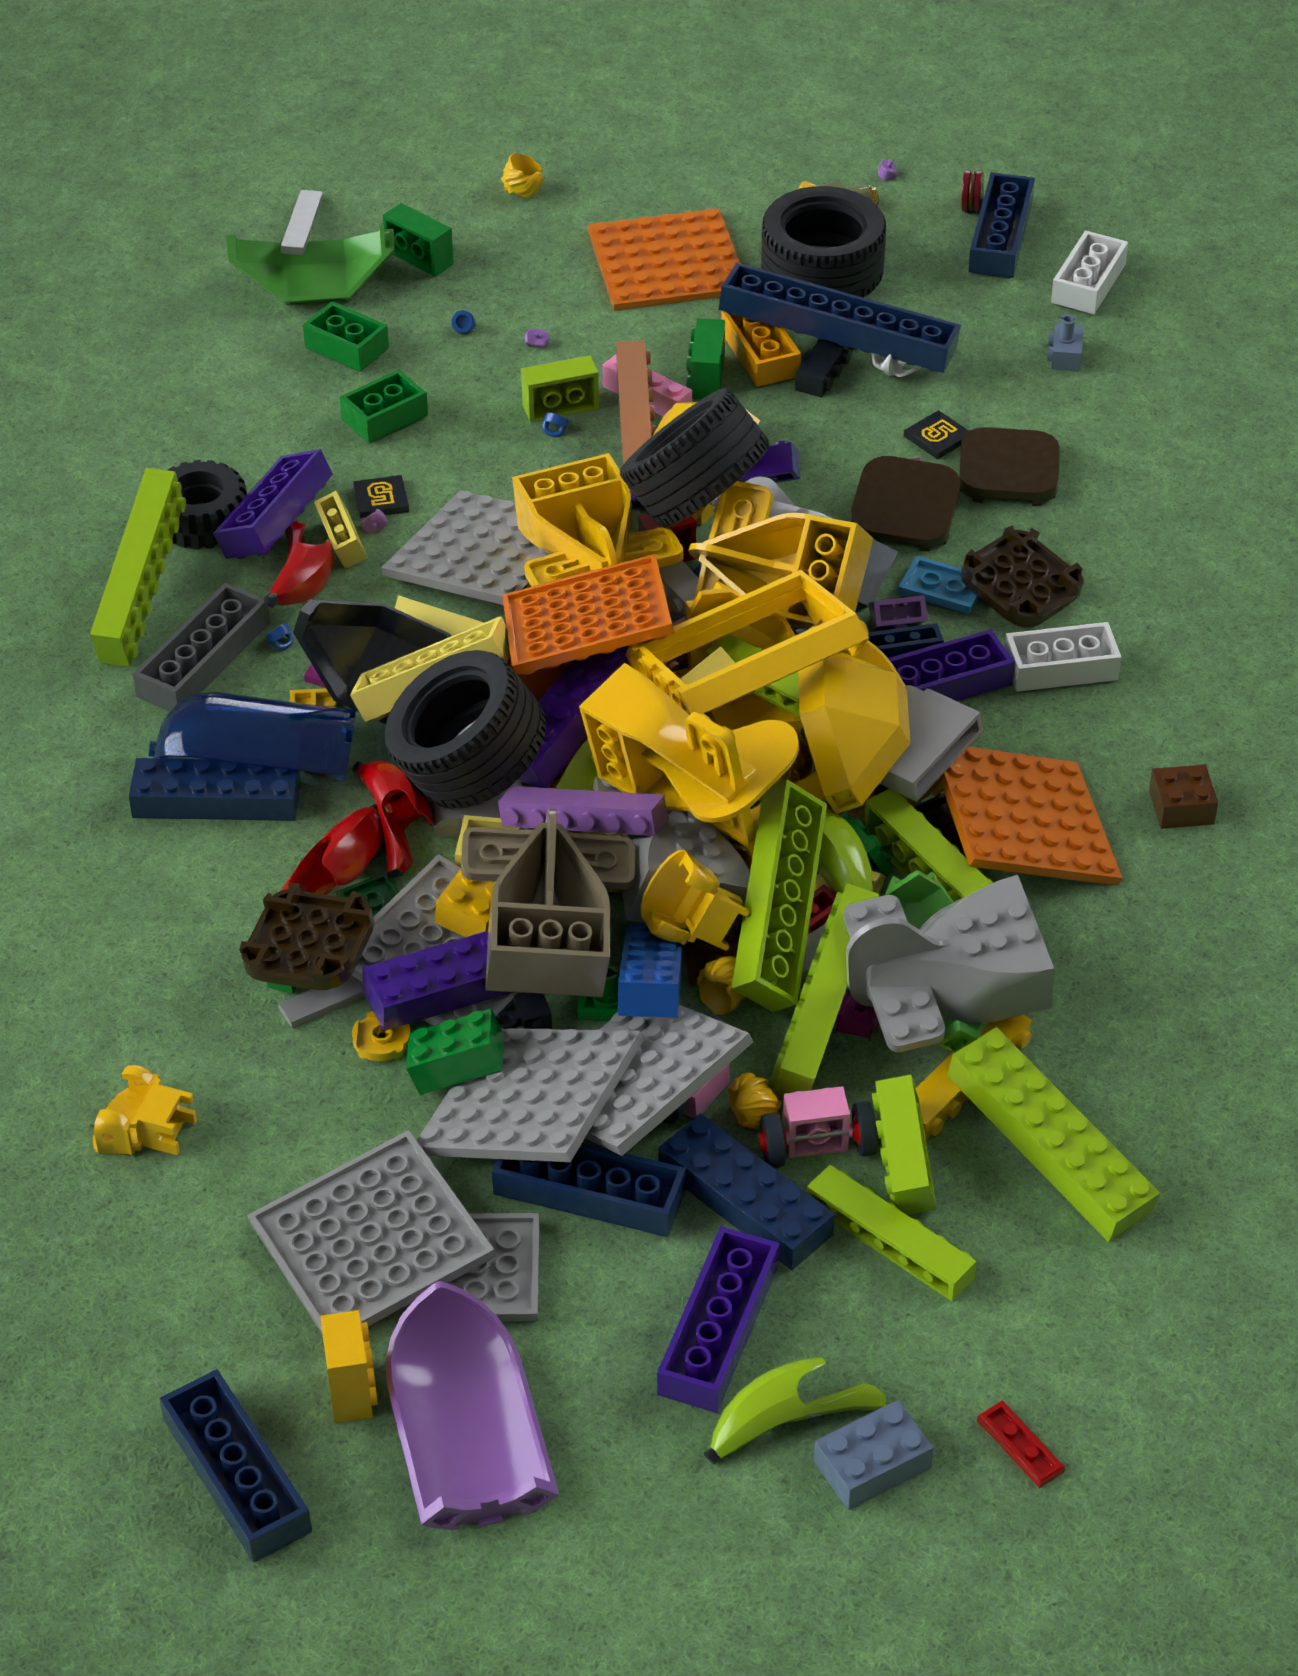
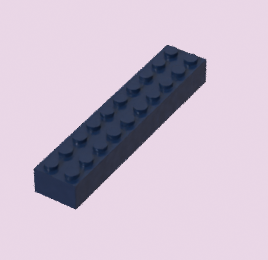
M736 262L721 287L719 310L728 314L746 317L752 321L764 322L774 327L792 330L798 334L810 335L820 340H828L841 346H849L866 353L881 355L885 358L891 354L892 359L906 362L909 365L927 368L933 372L944 373L957 348L960 324Z

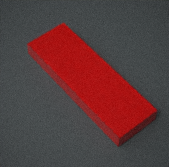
M1003 1400L977 1416V1422L1039 1489L1065 1472V1466Z

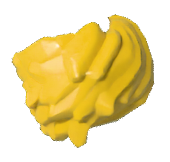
M513 153L509 156L508 163H506L503 169V177H501L505 190L509 194L515 193L524 198L533 197L539 192L543 184L542 167L531 156Z
M732 956L722 957L707 963L704 969L699 971L696 980L700 1000L715 1015H728L737 1009L741 1002L747 998L731 989L736 958Z
M749 1072L736 1077L728 1087L730 1106L741 1127L760 1131L761 1115L777 1113L782 1102L778 1100V1097L767 1085L768 1079L755 1077L753 1073Z

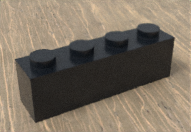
M818 339L796 372L795 391L822 398L826 390H831L834 378L840 376L842 366L849 363L852 351H857V349L841 346L828 340Z

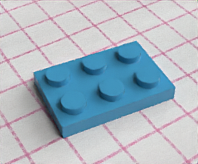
M919 556L915 557L898 586L899 595L906 597L925 595V602L969 615L979 599L962 582L960 576L962 568Z

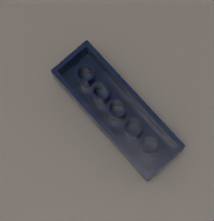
M990 173L970 248L968 272L1014 278L1033 202L1034 177Z
M136 758L129 792L132 818L295 821L301 786L299 761Z
M701 1113L658 1147V1161L686 1168V1190L739 1231L778 1242L779 1261L791 1271L834 1235L835 1214Z
M582 1143L571 1162L497 1159L492 1170L493 1194L668 1237L686 1191V1168L627 1153L621 1156L609 1149Z
M218 1369L159 1398L164 1422L253 1563L312 1532L308 1507Z

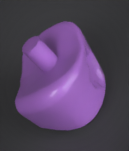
M887 159L881 160L878 170L879 177L885 181L895 179L898 172L894 162Z
M529 329L525 334V341L528 347L532 345L545 349L549 344L550 335L544 330Z
M376 509L374 513L361 520V526L365 533L379 532L387 524L385 514L379 509Z

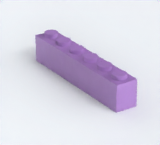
M512 786L498 801L502 826L536 828L539 823H545L548 809H556L557 824H562L564 829L568 831L656 836L668 821L665 795Z

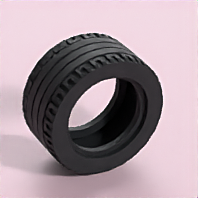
M812 186L788 192L777 198L767 208L763 216L761 269L864 298L875 290L883 277L886 244L885 216L871 199L845 188ZM812 245H831L836 247H814Z
M723 388L689 407L648 439L623 464L620 469V476L660 527L666 528L690 517L736 483L763 457L769 448V440L732 391Z
M464 651L448 656L433 664L419 674L404 689L388 716L385 727V745L391 758L428 800L437 806L445 808H468L498 796L527 771L537 757L544 741L546 731L545 713L539 701L503 658L487 651ZM474 722L466 731L456 737L465 727Z

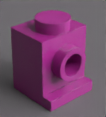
M845 993L837 1014L836 1031L870 1039L873 1029L878 1030L880 1026L874 1007L862 1005L853 998H849V994Z

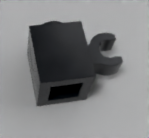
M521 993L514 995L513 1011L498 1013V1023L503 1024V1030L508 1028L517 1029L519 1026L525 1029H552V1013L544 994Z

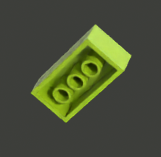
M912 1075L875 1081L877 1092L872 1093V1100L879 1119L876 1121V1126L883 1148H880L883 1166L886 1167L887 1176H885L887 1193L888 1195L890 1194L891 1203L898 1206V1209L906 1215L936 1210L937 1204L920 1099Z

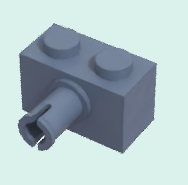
M1062 315L1061 323H1055L1054 332H1049L1047 361H1052L1051 369L1080 371L1083 325L1075 324L1076 318L1073 315Z

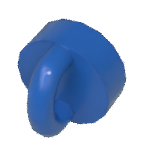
M460 310L453 315L451 324L456 332L467 334L476 326V320L470 312Z
M548 412L545 415L542 429L545 434L551 437H560L564 434L569 421L565 417ZM548 426L558 427L559 431H552Z
M283 623L266 635L269 643L273 644L277 650L288 649L294 641V637L290 632L292 630L287 623ZM285 635L287 641L284 644H280L278 639Z

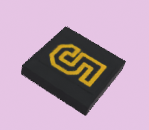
M938 410L905 429L904 437L934 458L939 459L960 447L964 434L969 430Z
M402 475L353 481L360 519L366 518L374 513L376 509L381 510L385 515L409 512Z

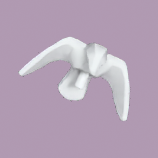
M871 353L873 365L888 376L904 377L921 368L920 366H915L904 370L902 367L906 362L892 359L891 354L883 361L880 355Z

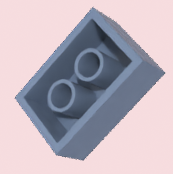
M896 1400L816 1440L814 1463L846 1508L850 1510L931 1469L934 1447L899 1400Z

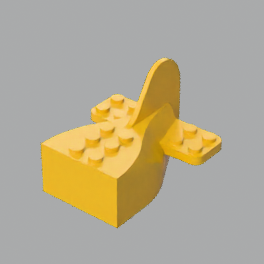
M609 453L512 477L518 529L533 545L550 554L529 560L524 564L525 577L531 587L656 554L659 568L675 565L684 558L683 546L670 528L659 527L629 534L633 527L631 493L628 485L620 476L618 466Z
M737 481L720 495L709 539L703 543L690 544L688 551L691 556L702 563L694 600L699 591L705 589L712 590L717 581L745 595L802 570L855 612L873 543V538L860 525L804 513H785L769 518L774 496L767 487ZM802 601L776 612L786 618L792 627L808 630L815 626Z
M626 663L618 668L579 706L600 779L623 793L665 795L667 810L690 811L697 819L710 822L716 829L743 845H748L756 837L750 807L792 766L799 751L797 733L788 723L780 720H764L731 731L725 726L721 727L714 723L705 714L692 712L689 715L661 688Z

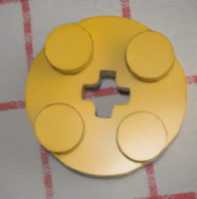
M374 1011L367 1013V1018L361 1022L358 1020L354 1024L352 1029L353 1046L362 1059L378 1062L400 1059L408 1049L409 1033H411L410 1025L407 1024L383 1031ZM380 1033H385V1038H376Z

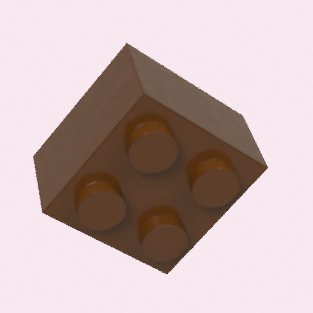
M1206 764L1152 768L1149 792L1161 829L1215 824L1218 800Z

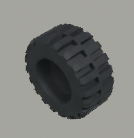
M194 460L192 463L183 462L178 467L173 466L169 468L168 471L176 472L178 482L181 483L182 496L186 499L185 511L180 513L178 532L174 533L172 538L173 544L177 542L183 548L187 546H192L193 549H200L203 546L213 548L215 544H218L213 533L247 495L244 479L232 467L229 468L221 462L217 464L213 460H207V462Z

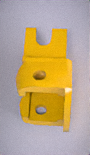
M677 850L669 855L659 866L644 892L640 905V915L654 936L668 942L681 943L685 945L687 940L694 942L697 937L726 951L730 946L723 939L738 913L747 917L750 912L746 907L741 906L743 901L740 896L720 888V883L713 871L704 866L686 850ZM686 927H688L691 933H689V932H687V931H685V930H683V929H681V928H686Z
M139 1065L126 1066L121 1075L123 1079L128 1080L129 1088L120 1092L106 1109H101L98 1113L94 1125V1150L100 1154L133 1156L136 1151H141L144 1146L178 1155L180 1152L179 1143L175 1139L185 1122L195 1124L197 1121L196 1111L180 1106L179 1102L192 1104L194 1101L193 1093L161 1085L159 1075L152 1073L145 1067Z

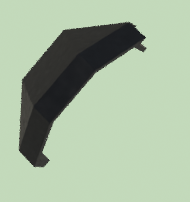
M309 599L300 610L293 630V634L332 699L357 712L359 710L350 694L362 673L451 637L450 633L380 602ZM389 714L378 721L386 725Z

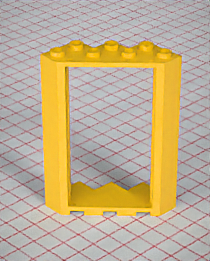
M799 570L673 626L674 633L664 639H651L643 641L637 646H629L626 656L632 668L661 688L689 715L692 712L706 714L846 649L849 650L852 657L856 656L869 639V632L866 624L859 620L855 612L805 572ZM800 601L803 602L816 626L688 685L663 664Z

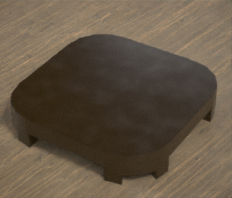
M980 427L969 430L964 434L961 441L960 492L963 491L966 495L973 498V502L982 503L983 497L1032 500V506H1041L1042 502L1050 500L1052 497L1055 498L1057 494L1060 449L1058 441L1052 435L1037 430Z
M895 456L874 458L862 470L851 508V522L860 525L872 538L920 546V551H929V548L939 546L941 543L946 544L949 539L958 499H960V478L952 468L938 463Z
M1012 525L1004 529L1001 537L977 552L971 549L966 554L960 576L962 582L970 591L1006 620L1015 625L1033 627L1043 623L1078 598L1084 584L1081 574L1083 568L1077 562L1070 566L1038 541L1040 532L1033 528L1030 529V532L1014 530Z
M288 883L289 889L279 891L274 895L268 892L263 898L265 908L248 941H241L240 953L246 973L253 979L262 982L313 990H329L346 982L353 974L374 928L371 907L363 900L362 894L352 891L349 898L302 892L299 883Z

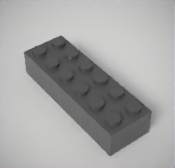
M224 583L133 673L136 697L180 715L270 623L269 609L264 602L265 598Z

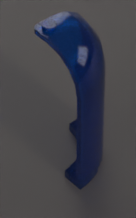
M222 692L196 693L178 702L165 716L157 740L150 741L149 757L211 759L336 775V779L347 780L356 710Z

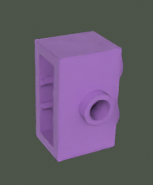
M925 595L878 600L868 603L871 628L891 626V629L907 627V624L928 621Z

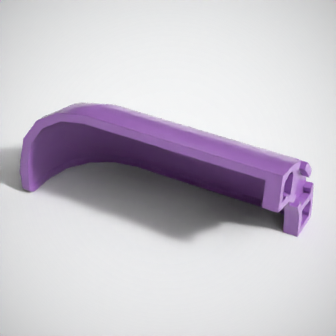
M435 1282L420 1294L401 1315L390 1338L385 1362L387 1387L421 1525L438 1529L458 1530L460 1524L478 1522L479 1527L501 1523L504 1522L502 1516L511 1515L519 1511L527 1515L551 1502L559 1496V1492L520 1355L512 1336L505 1326L480 1299L446 1282Z

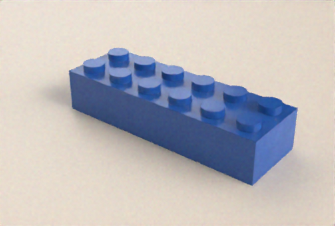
M634 923L632 926L626 927L618 981V1016L678 1018L683 944L668 942L651 934L646 923Z

